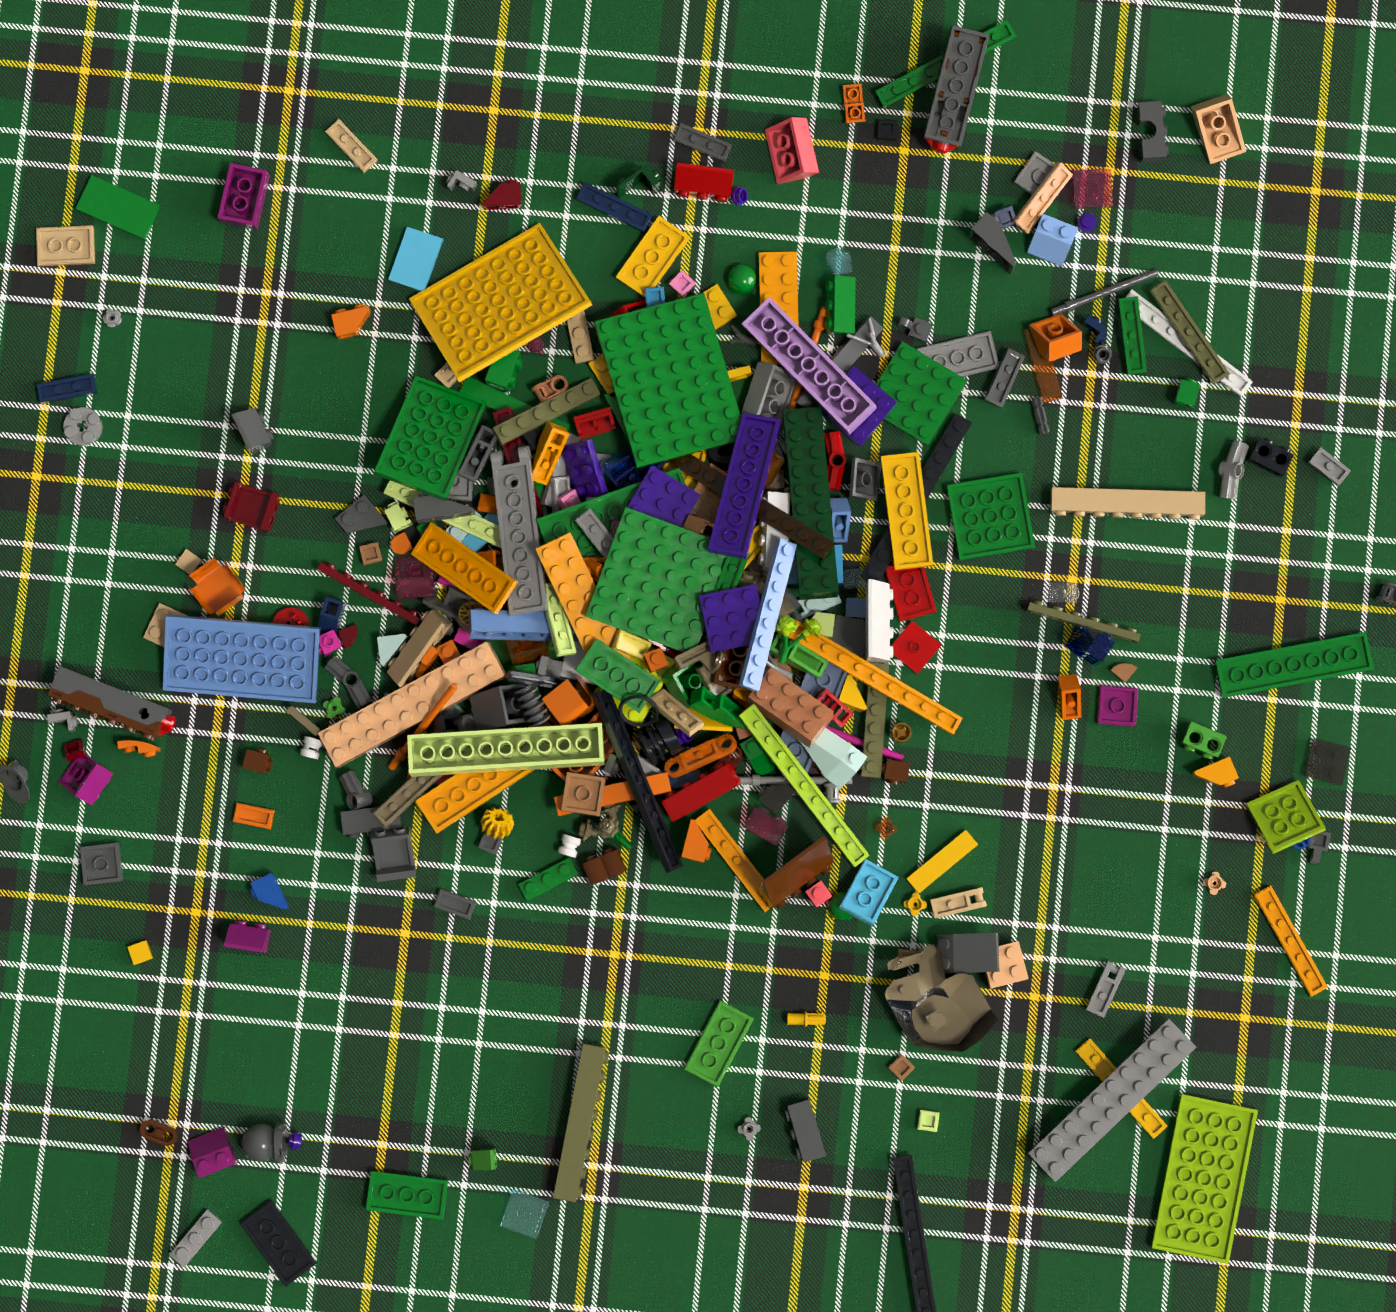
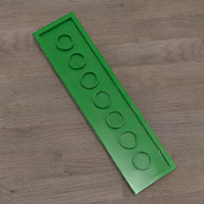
M1366 632L1215 660L1222 698L1374 670Z

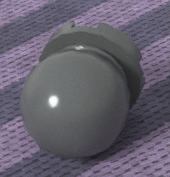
M262 1123L248 1128L244 1132L241 1141L242 1150L246 1157L257 1162L269 1161L272 1157H275L276 1162H285L283 1156H287L288 1137H284V1130H287L286 1123H277L275 1128Z

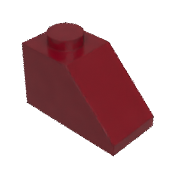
M506 180L505 183H501L483 202L484 210L522 209L521 183L517 182V180Z

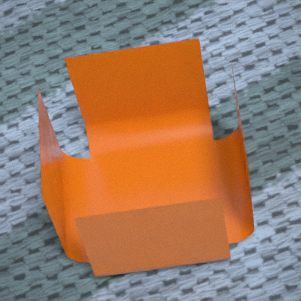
M215 558L189 575L197 584L194 588L189 587V589L207 613L213 614L216 612L220 616L244 598L241 593L246 588L226 561V565L222 567Z
M574 675L578 680L575 684L576 689L567 679L542 698L546 705L543 704L541 707H548L545 714H550L549 719L554 726H560V724L575 725L597 708L591 695L593 692L582 677Z

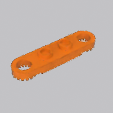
M727 733L718 738L711 739L674 758H670V760L668 759L664 766L665 772L671 778L685 775L733 753L737 748V741L731 734ZM725 740H731L732 745L729 748L722 747ZM673 764H679L677 772L670 771V767Z

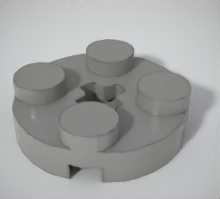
M80 407L70 411L64 420L63 428L66 437L72 443L79 446H87L100 438L103 425L95 411L86 407ZM85 422L88 428L81 432L78 425Z

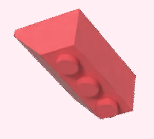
M791 117L765 129L777 184L805 179L819 173L807 118Z

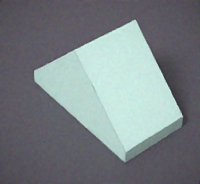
M398 634L377 637L380 664L384 668L397 654L403 643L408 640V636Z

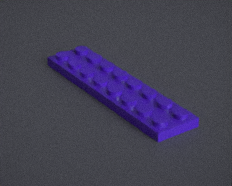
M748 413L742 414L708 546L709 553L742 559L747 558L781 424L780 419Z

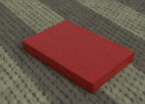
M894 564L888 565L885 573L890 589H893V601L899 622L937 612L924 567L895 570Z

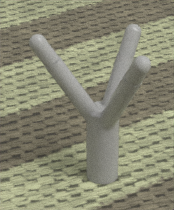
M868 318L871 341L849 333L846 334L847 337L870 345L879 358L885 355L884 350L876 341L871 318Z
M768 654L770 662L767 660L766 665L790 680L793 673L778 666L773 657ZM764 669L763 674L767 673L769 669Z

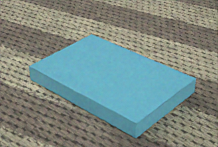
M407 227L388 280L420 292L426 289L443 243V238Z
M865 859L839 908L873 927L899 877Z

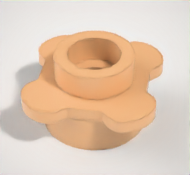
M1213 872L1209 878L1203 880V885L1209 888L1212 895H1216L1218 890L1226 887V882L1219 877L1220 874L1218 872Z

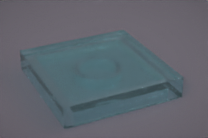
M513 1189L500 1226L537 1239L550 1201Z

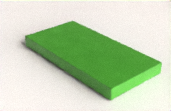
M720 1000L684 1070L719 1087L754 1018Z

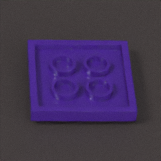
M853 366L846 375L874 402L877 409L850 435L823 408L822 415L861 447L898 402Z
M651 465L627 508L683 527L688 514L690 515L701 494Z
M756 584L699 596L711 653L750 644L760 606Z

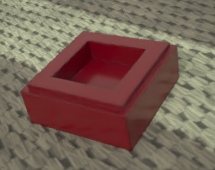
M82 739L64 744L67 762L86 756Z

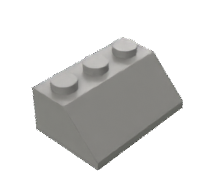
M758 362L740 416L743 413L780 419L779 430L781 431L783 426V410L788 409L797 381L786 370L774 364Z

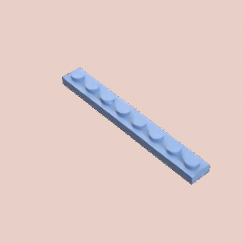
M781 538L777 539L739 682V686L755 692L760 689L797 546Z

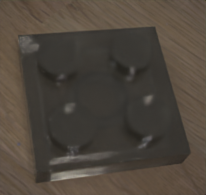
M1312 739L1304 777L1342 786L1351 748Z

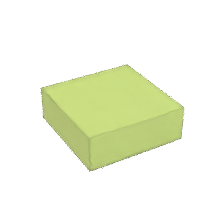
M920 1110L917 1129L937 1132L940 1113Z

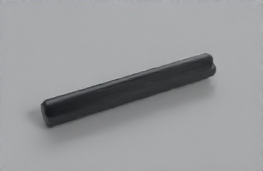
M509 670L506 674L507 681L552 689H555L567 680ZM569 680L572 686L576 689V682L574 680Z

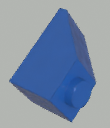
M270 873L250 883L252 886L250 892L254 899L257 898L258 901L285 910L290 908L274 873Z

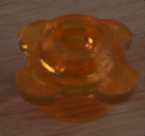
M885 817L880 824L877 823L875 825V830L880 832L882 839L887 840L892 833L898 831V827L893 825L890 817Z

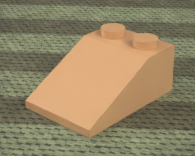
M1225 94L1190 106L1210 164L1246 152L1232 98Z

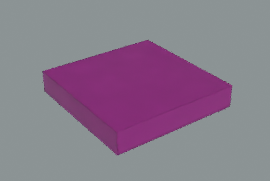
M1100 685L1097 724L1136 727L1139 688Z

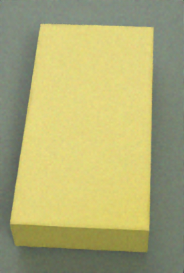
M619 629L616 632L612 648L644 662L642 655L650 652L652 643Z

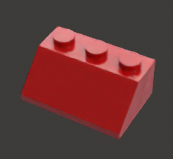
M677 162L674 193L684 198L691 195L696 196L700 200L714 198L717 202L731 201L734 170Z

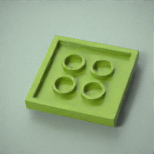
M1299 780L1246 803L1272 854L1325 831L1322 820Z

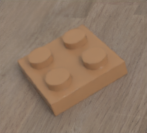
M567 772L561 811L600 817L605 778Z

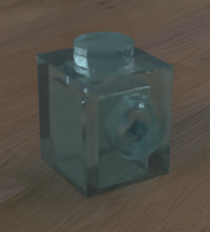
M835 248L827 252L825 262L833 276H845L852 272L853 268L850 264L852 259L848 252H844L843 248L839 250Z

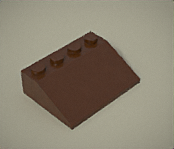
M824 836L762 881L757 893L771 911L775 908L777 910L787 904L785 900L789 897L795 898L802 892L801 888L805 885L810 887L817 881V876L821 873L824 876L832 870L831 866L834 860L826 838Z

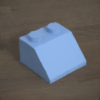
M1042 214L1027 253L1062 267L1078 227Z

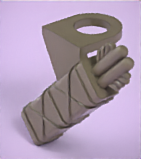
M706 641L677 655L673 661L679 670L700 661L711 673H714L720 667L724 653L722 651H719L717 654H715L716 652L711 653L709 641Z

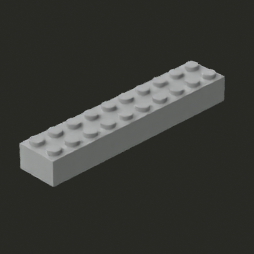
M1170 1019L1165 1020L1048 1132L1028 1154L1056 1182L1178 1066L1196 1046Z

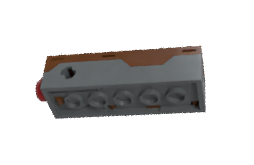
M954 25L949 30L922 140L927 141L934 152L946 154L953 149H959L962 145L989 34Z
M59 666L48 692V695L53 697L52 701L65 706L67 703H70V708L82 713L88 710V715L102 720V717H106V722L118 727L120 724H124L123 729L136 734L139 730L142 732L141 736L154 741L156 737L162 739L163 734L171 732L176 724L175 716L171 715L172 710ZM146 712L149 713L148 718L144 716Z

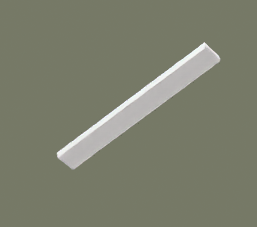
M1131 290L1125 298L1138 296L1141 322L1200 366L1165 314L1134 290ZM1218 355L1230 373L1219 382L1241 398L1253 381Z

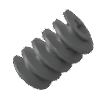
M528 685L515 691L514 694L521 695L517 701H523L524 703L520 708L527 709L523 716L529 715L530 717L526 720V723L532 722L533 725L530 727H534L547 721L550 718V714L544 715L547 707H541L544 704V700H538L541 697V693H534L538 686Z

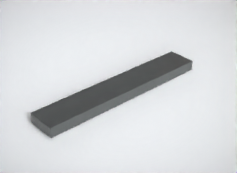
M868 315L853 335L871 341L868 318L872 320L875 338L884 328L872 316ZM848 338L831 360L846 373L869 345ZM806 390L795 400L801 408L817 407L819 404Z

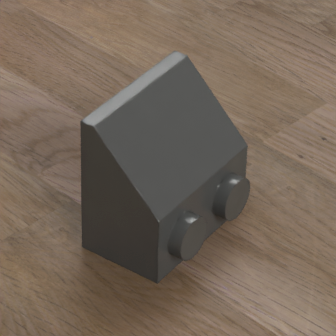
M255 408L232 414L238 430L252 454L273 445L271 440L274 439L270 428H265L263 423L266 420L261 411L258 412Z

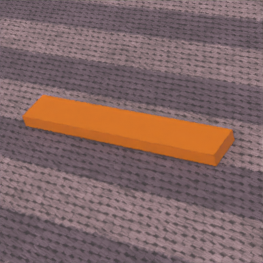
M667 772L646 777L653 795L672 791ZM628 781L604 786L601 807L635 800ZM563 795L554 797L558 817L572 814L571 812L561 811Z

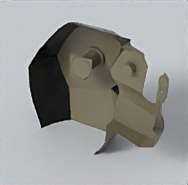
M934 945L922 947L913 955L904 958L896 957L887 963L888 970L893 971L916 963L920 965L919 972L894 980L885 992L886 1000L911 1044L941 1051H964L983 1038L998 1020L973 975L957 973L945 978L942 953Z

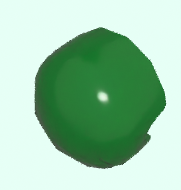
M745 264L733 266L727 276L729 290L738 295L750 293L756 282L754 270Z
M845 891L832 895L828 901V912L837 921H846L854 917L839 908L847 893Z

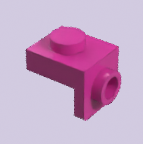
M334 630L320 636L319 655L323 654L324 658L330 656L332 651L341 647V643Z

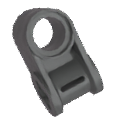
M1382 581V588L1379 596H1376V600L1396 607V585Z

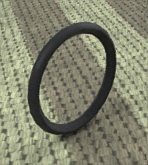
M643 695L628 696L620 702L618 707L622 720L635 727L649 726L659 716L657 704L652 699ZM643 699L653 705L655 715L648 722L635 723L624 716L622 708L629 700Z

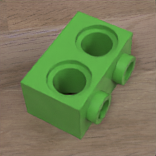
M1191 721L1188 723L1180 744L1184 745L1183 749L1193 753L1196 750L1202 753V757L1212 760L1219 757L1227 736ZM1191 733L1198 735L1197 743L1190 741L1189 736ZM1209 740L1216 743L1214 751L1209 750L1207 747Z

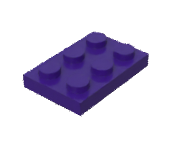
M592 439L565 444L562 453L573 489H575L579 499L585 500L586 497H599L608 494Z

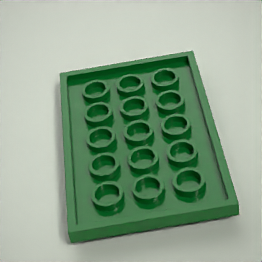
M415 375L374 470V475L446 501L487 402Z

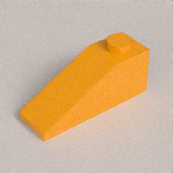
M547 421L540 436L532 464L533 481L544 485L548 484L570 435L565 427Z

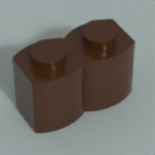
M614 848L603 851V855L596 858V855L590 856L582 864L591 886L627 872L619 850L614 851Z

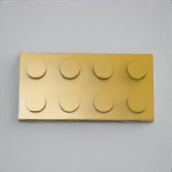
M658 216L619 271L616 279L646 299L645 288H654L658 285L689 241L690 236Z

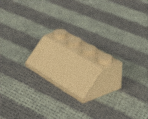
M436 610L424 613L421 621H423L419 627L416 626L410 633L411 639L408 643H403L399 649L401 652L397 658L394 657L388 664L389 670L387 673L399 687L412 682L421 664V659L430 646L436 648L453 624Z

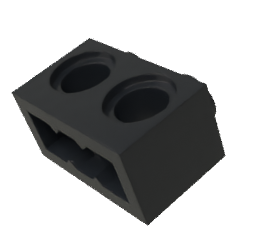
M1259 438L1247 462L1282 478L1294 454L1290 453L1291 450L1284 446L1279 448L1273 445L1274 442L1270 439ZM1265 448L1267 456H1261L1258 453V449ZM1276 456L1283 457L1284 465L1277 464Z

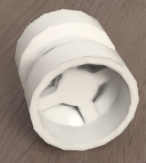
M305 736L303 740L304 747L299 755L318 760V751L322 747L323 742Z
M563 834L561 839L563 846L559 847L557 853L576 858L578 852L575 848L580 845L581 839Z

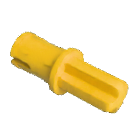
M805 1011V1013H788L787 1025H805L807 1027V1025H825L826 1015L823 1013H807Z

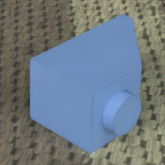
M830 498L834 543L847 542L851 518L847 498Z

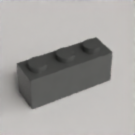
M379 807L340 812L343 835H348V839L359 838L362 833H367V836H371V832L377 829L392 830L395 827L402 826L401 815L386 828L372 814Z
M810 1099L787 1105L788 1110L784 1111L787 1121H792L793 1128L790 1131L793 1140H797L799 1147L795 1148L798 1159L808 1162L825 1157V1150Z

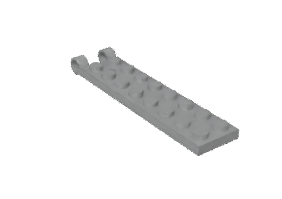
M528 445L518 447L520 459L518 463L504 465L501 450L490 453L504 572L518 581L508 597L510 616L549 610L544 567L535 548L541 546L536 521L538 517L531 467V451ZM516 480L517 485L512 487L511 482Z

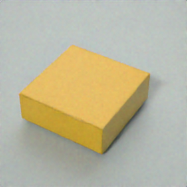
M147 940L128 947L134 965L153 959Z

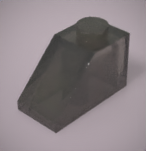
M790 784L770 785L769 788L764 786L758 793L760 796L758 801L776 815L794 795L795 790Z

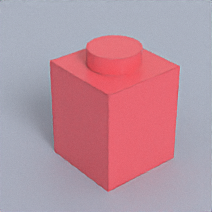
M822 881L805 891L815 907H818L832 897Z

